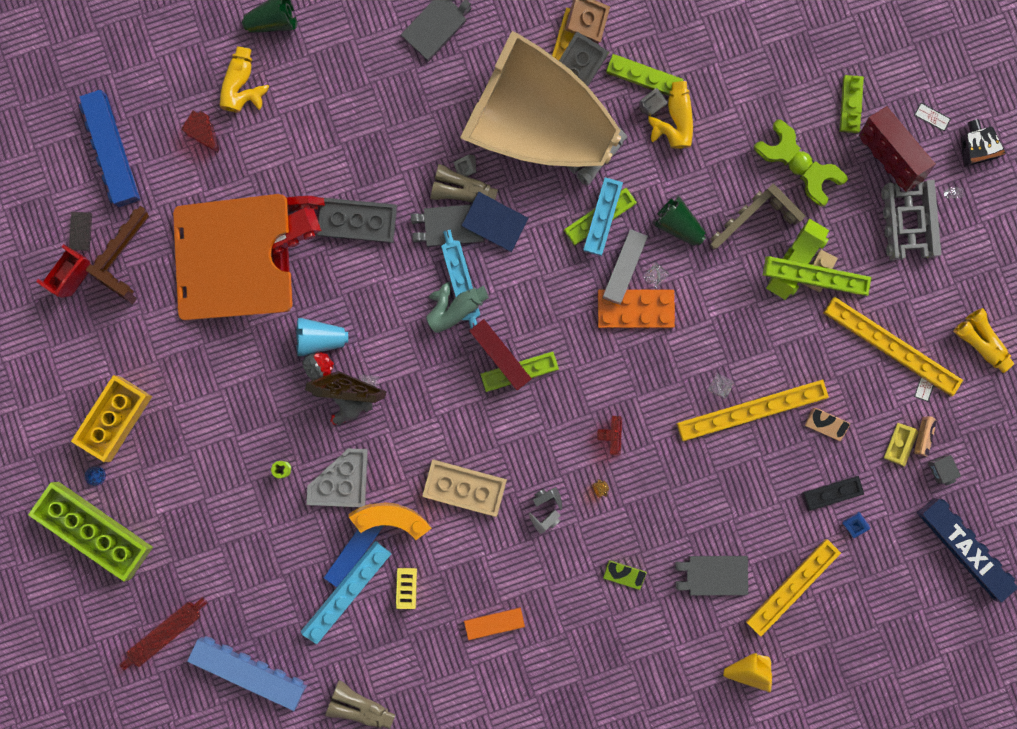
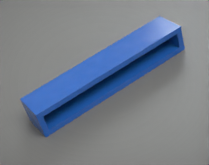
M100 89L79 96L81 101L79 108L82 114H85L87 120L85 121L86 129L88 132H91L92 139H90V142L98 154L96 161L98 166L102 167L104 173L102 174V180L108 186L109 192H107L109 201L118 207L140 201L107 94Z

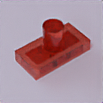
M612 416L611 429H598L597 440L610 441L611 455H621L623 418L621 416Z

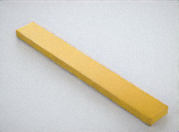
M833 297L824 310L823 314L949 396H954L963 382L961 378L838 298Z
M819 380L676 424L681 441L683 442L829 397L824 381Z

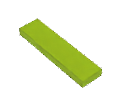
M627 188L620 192L612 220L637 204ZM595 209L564 229V232L574 246L587 238Z
M554 352L519 362L531 378L559 370ZM499 368L481 373L486 392L511 385Z

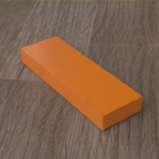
M521 607L464 620L468 640L525 627Z

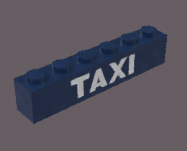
M931 499L916 514L994 601L1002 603L1017 589V585L1014 583L1016 581L1010 573H1005L1001 568L1002 564L1000 561L989 555V549L975 539L976 535L972 530L964 527L962 524L963 520L949 510L950 506L945 500Z

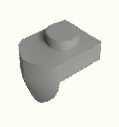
M555 509L542 522L529 513L532 524L540 534L544 533L549 527L553 529L560 522L558 518L561 515Z

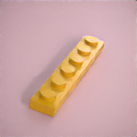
M825 539L755 611L746 623L759 636H762L841 552L828 539Z

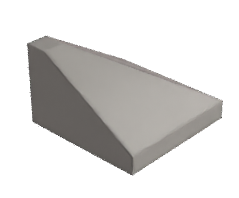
M467 155L454 162L458 174L468 177L476 173L475 155Z

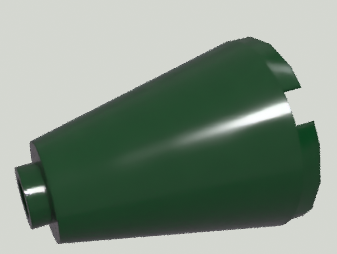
M267 0L244 14L242 25L249 33L290 31L297 28V18L292 16V11L295 10L291 0Z
M675 195L676 199L673 200L671 198L657 213L660 217L658 220L654 219L652 224L692 246L696 244L699 246L706 238L704 236L706 231L681 197Z

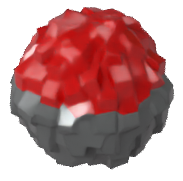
M322 352L309 354L302 361L303 368L311 380L331 374L334 365L330 357Z

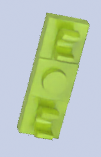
M844 75L839 132H860L863 76Z

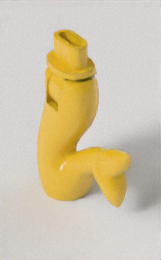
M237 46L235 54H232L233 58L225 74L220 94V108L223 110L239 113L244 104L250 100L258 110L262 107L261 97L266 94L269 85L258 86L237 93L247 82L251 74L252 58L250 55L252 50L249 48Z
M687 81L672 82V90L669 91L671 95L668 100V109L677 129L669 123L648 116V121L653 127L651 132L652 142L656 141L662 134H665L671 148L683 149L691 147L693 117Z

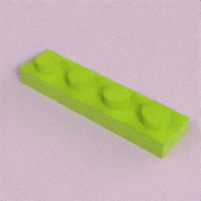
M615 54L612 55L606 71L609 75L651 90L658 88L662 94L667 96L671 95L669 91L672 90V82L684 80Z

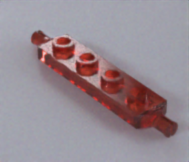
M202 597L195 604L190 601L186 602L126 652L128 658L119 664L122 670L125 671L132 664L140 667L198 620L201 616L199 610L208 604L207 600Z

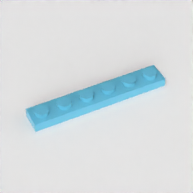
M375 541L301 630V634L315 644H318L389 558L391 552Z

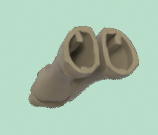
M439 164L430 199H456L472 203L477 192H481L495 200L498 189L490 188V184L487 185L480 180L458 174L448 167ZM435 181H440V182H446V183L455 184V185H458V186L462 187V189H461V188L452 187V186H449V185H445V184H442V183H439V182H435Z
M339 680L325 716L348 719L380 729L381 727L390 729L395 714L388 712V709H385L379 703L354 692L343 681ZM340 702L346 703L359 709L348 707Z

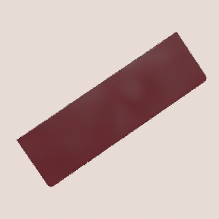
M485 319L469 330L516 391L532 379Z

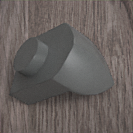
M658 88L654 89L639 102L640 111L648 116H653L668 105V102Z
M557 487L548 491L542 489L534 494L535 498L532 500L536 507L554 498L560 511L562 510V499Z

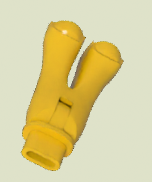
M980 308L972 312L965 318L966 321L961 322L955 327L953 332L973 346L994 368H999L1002 373H1005L1014 365V362L1010 359L1011 355L991 328L986 311Z

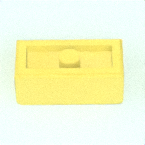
M897 423L884 459L905 467L918 435V430Z

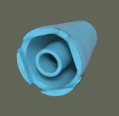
M298 318L296 328L297 356L342 348L345 343H348V332H345V329L342 327Z

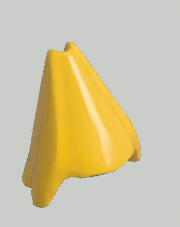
M753 653L724 669L723 676L728 679L769 693L771 692V660L767 656Z

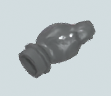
M334 399L340 410L335 415H331L330 422L333 425H341V423L355 420L361 411L368 412L373 410L372 403Z

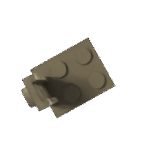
M773 183L763 194L759 191L752 198L754 202L749 207L745 205L738 212L740 216L736 220L731 218L724 225L726 230L721 234L717 232L710 239L712 243L709 246L712 249H717L767 199L771 201L769 204L776 211L780 210L784 214L783 218L789 224L793 223L796 225L806 216Z

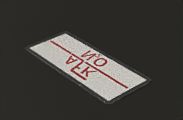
M920 103L914 114L916 117L942 131L946 130L951 121V118L923 103Z
M920 377L914 397L929 402L934 385Z

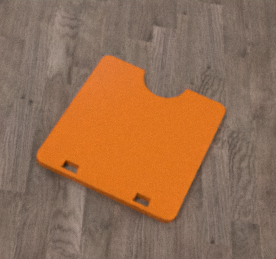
M272 194L181 205L174 209L178 315L182 320L283 313L291 310V272H284L278 269L271 257L272 246L276 239L283 234L289 233L287 198L284 195ZM180 228H184V239H180ZM183 287L187 289V298H183Z

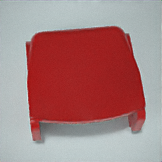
M63 244L62 248L66 251L44 281L40 279L36 281L49 292L61 298L70 297L75 293L89 272L86 269L91 264V261Z

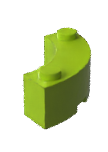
M809 218L782 259L809 264L818 249H823L829 239L826 237L829 230ZM771 277L766 289L786 300L790 294L794 295L799 285H797L798 282Z

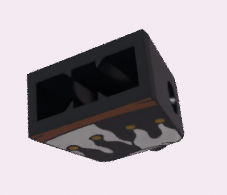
M979 119L967 123L970 132L963 135L960 139L964 167L998 159L1006 154L993 127L982 129Z

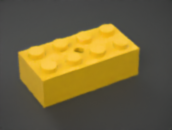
M113 375L71 442L101 461L111 462L153 396L124 378Z

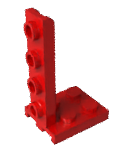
M286 197L289 212H296L303 208L318 210V206H325L324 198ZM288 247L281 254L271 255L278 269L290 272Z

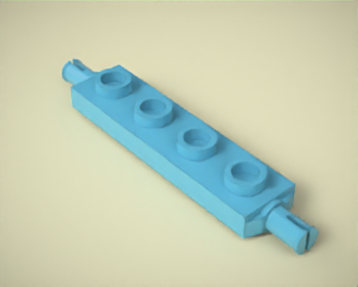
M447 230L449 238L447 232L444 231L446 243L441 247L455 297H457L460 293L472 289L473 286L460 241L453 240L451 230ZM479 307L462 319L469 321L471 329L473 328V323L474 326L477 325L476 318L480 316Z

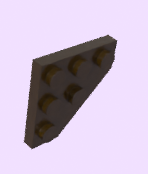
M340 371L309 381L305 386V390L311 392L315 397L376 403L385 399L387 392Z

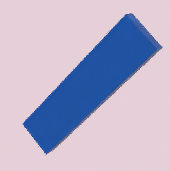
M384 525L369 528L362 533L357 530L324 579L338 587L368 550Z

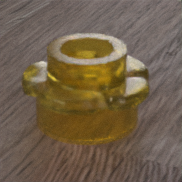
M598 479L596 483L592 484L593 490L597 497H607L609 486L605 481Z

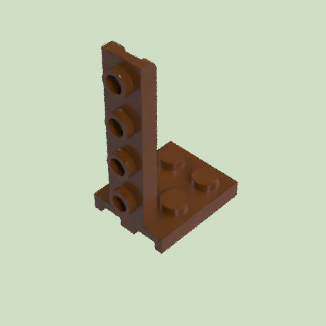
M141 205L138 209L132 211L129 221L119 228L118 235L115 239H111L108 242L107 249L103 254L97 256L94 261L95 264H90L86 269L94 279L132 305L137 300L133 295L134 291L123 281H118L114 275L108 272V269L149 218V214Z

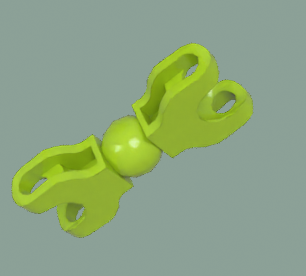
M777 119L773 123V130L779 136V144L777 146H769L763 141H759L754 145V150L765 161L782 162L785 166L788 164L792 173L802 175L800 178L805 183L806 196L817 205L825 207L828 203V197L822 191L823 181L831 180L837 185H842L848 180L846 174L836 165H820L816 161L813 163L808 153L799 151L801 148L796 144L794 129L784 121Z

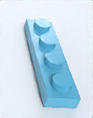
M604 178L583 251L602 256L623 182Z

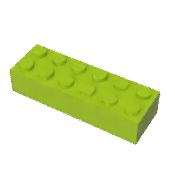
M51 482L28 514L31 518L124 582L132 579L153 548V546L60 482Z

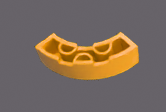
M395 503L368 504L348 514L350 520L360 533L375 526L390 525L405 530L417 540L432 529L427 521L417 512Z

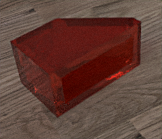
M192 110L181 130L189 137L218 153L220 149L214 125L209 120L210 117L202 111L197 113Z

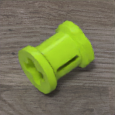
M277 461L272 465L271 473L276 478H286L291 473V465L288 462ZM279 466H285L284 473H278Z

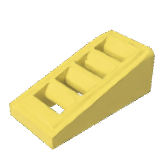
M397 568L396 609H416L417 568ZM402 574H413V578H402ZM401 582L412 583V586H401ZM401 590L412 591V594H401ZM401 599H412V602H401Z

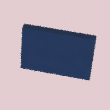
M477 192L461 226L512 252L529 218L481 192Z

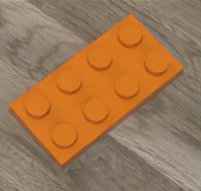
M598 290V328H675L674 290H626L621 305L603 299L605 290Z

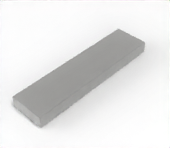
M630 229L603 299L621 305L647 240V235Z

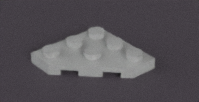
M348 448L307 486V505L365 506L368 449Z

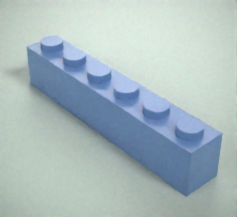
M205 636L196 641L187 662L292 711H295L307 687L301 679L293 677V679L285 676L286 673L282 670L275 669L274 671L268 668V664L262 661L255 662L245 653L238 654L233 652V648L223 644L220 646L215 643L213 638Z

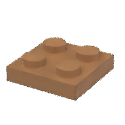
M573 0L565 30L573 34L579 32L597 44L600 43L610 6L596 0Z

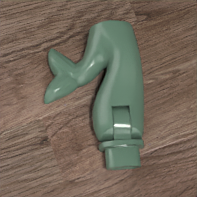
M451 282L443 284L439 291L429 295L430 299L437 301L435 308L427 315V321L431 329L436 333L445 331L479 307L478 304L482 306L483 301L489 299L486 288L482 286L478 289L472 288L460 293L447 310Z

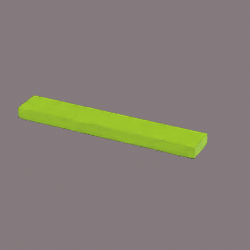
M770 256L765 257L762 275L863 296L869 295L871 277Z

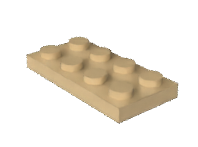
M432 459L422 497L497 517L507 479Z

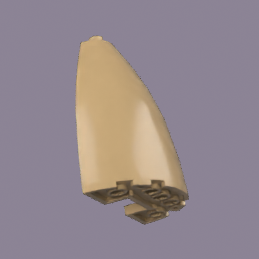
M512 31L495 65L492 76L460 138L487 150L527 162L553 166H603L604 163H609L613 155L610 153L612 146L616 147L621 139L619 135L621 130L589 87L568 67L533 42Z

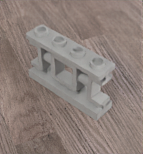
M926 180L917 185L915 191L900 192V187L897 183L886 184L882 189L881 196L885 201L883 217L886 219L887 224L885 226V236L888 237L886 253L890 261L903 260L906 258L905 250L920 249L921 258L929 259L941 256L935 180ZM922 195V206H913L912 197H920ZM894 198H904L905 207H897L895 209ZM917 212L918 229L903 230L902 213ZM925 233L926 243L916 244L915 234ZM898 235H907L908 245L898 246Z

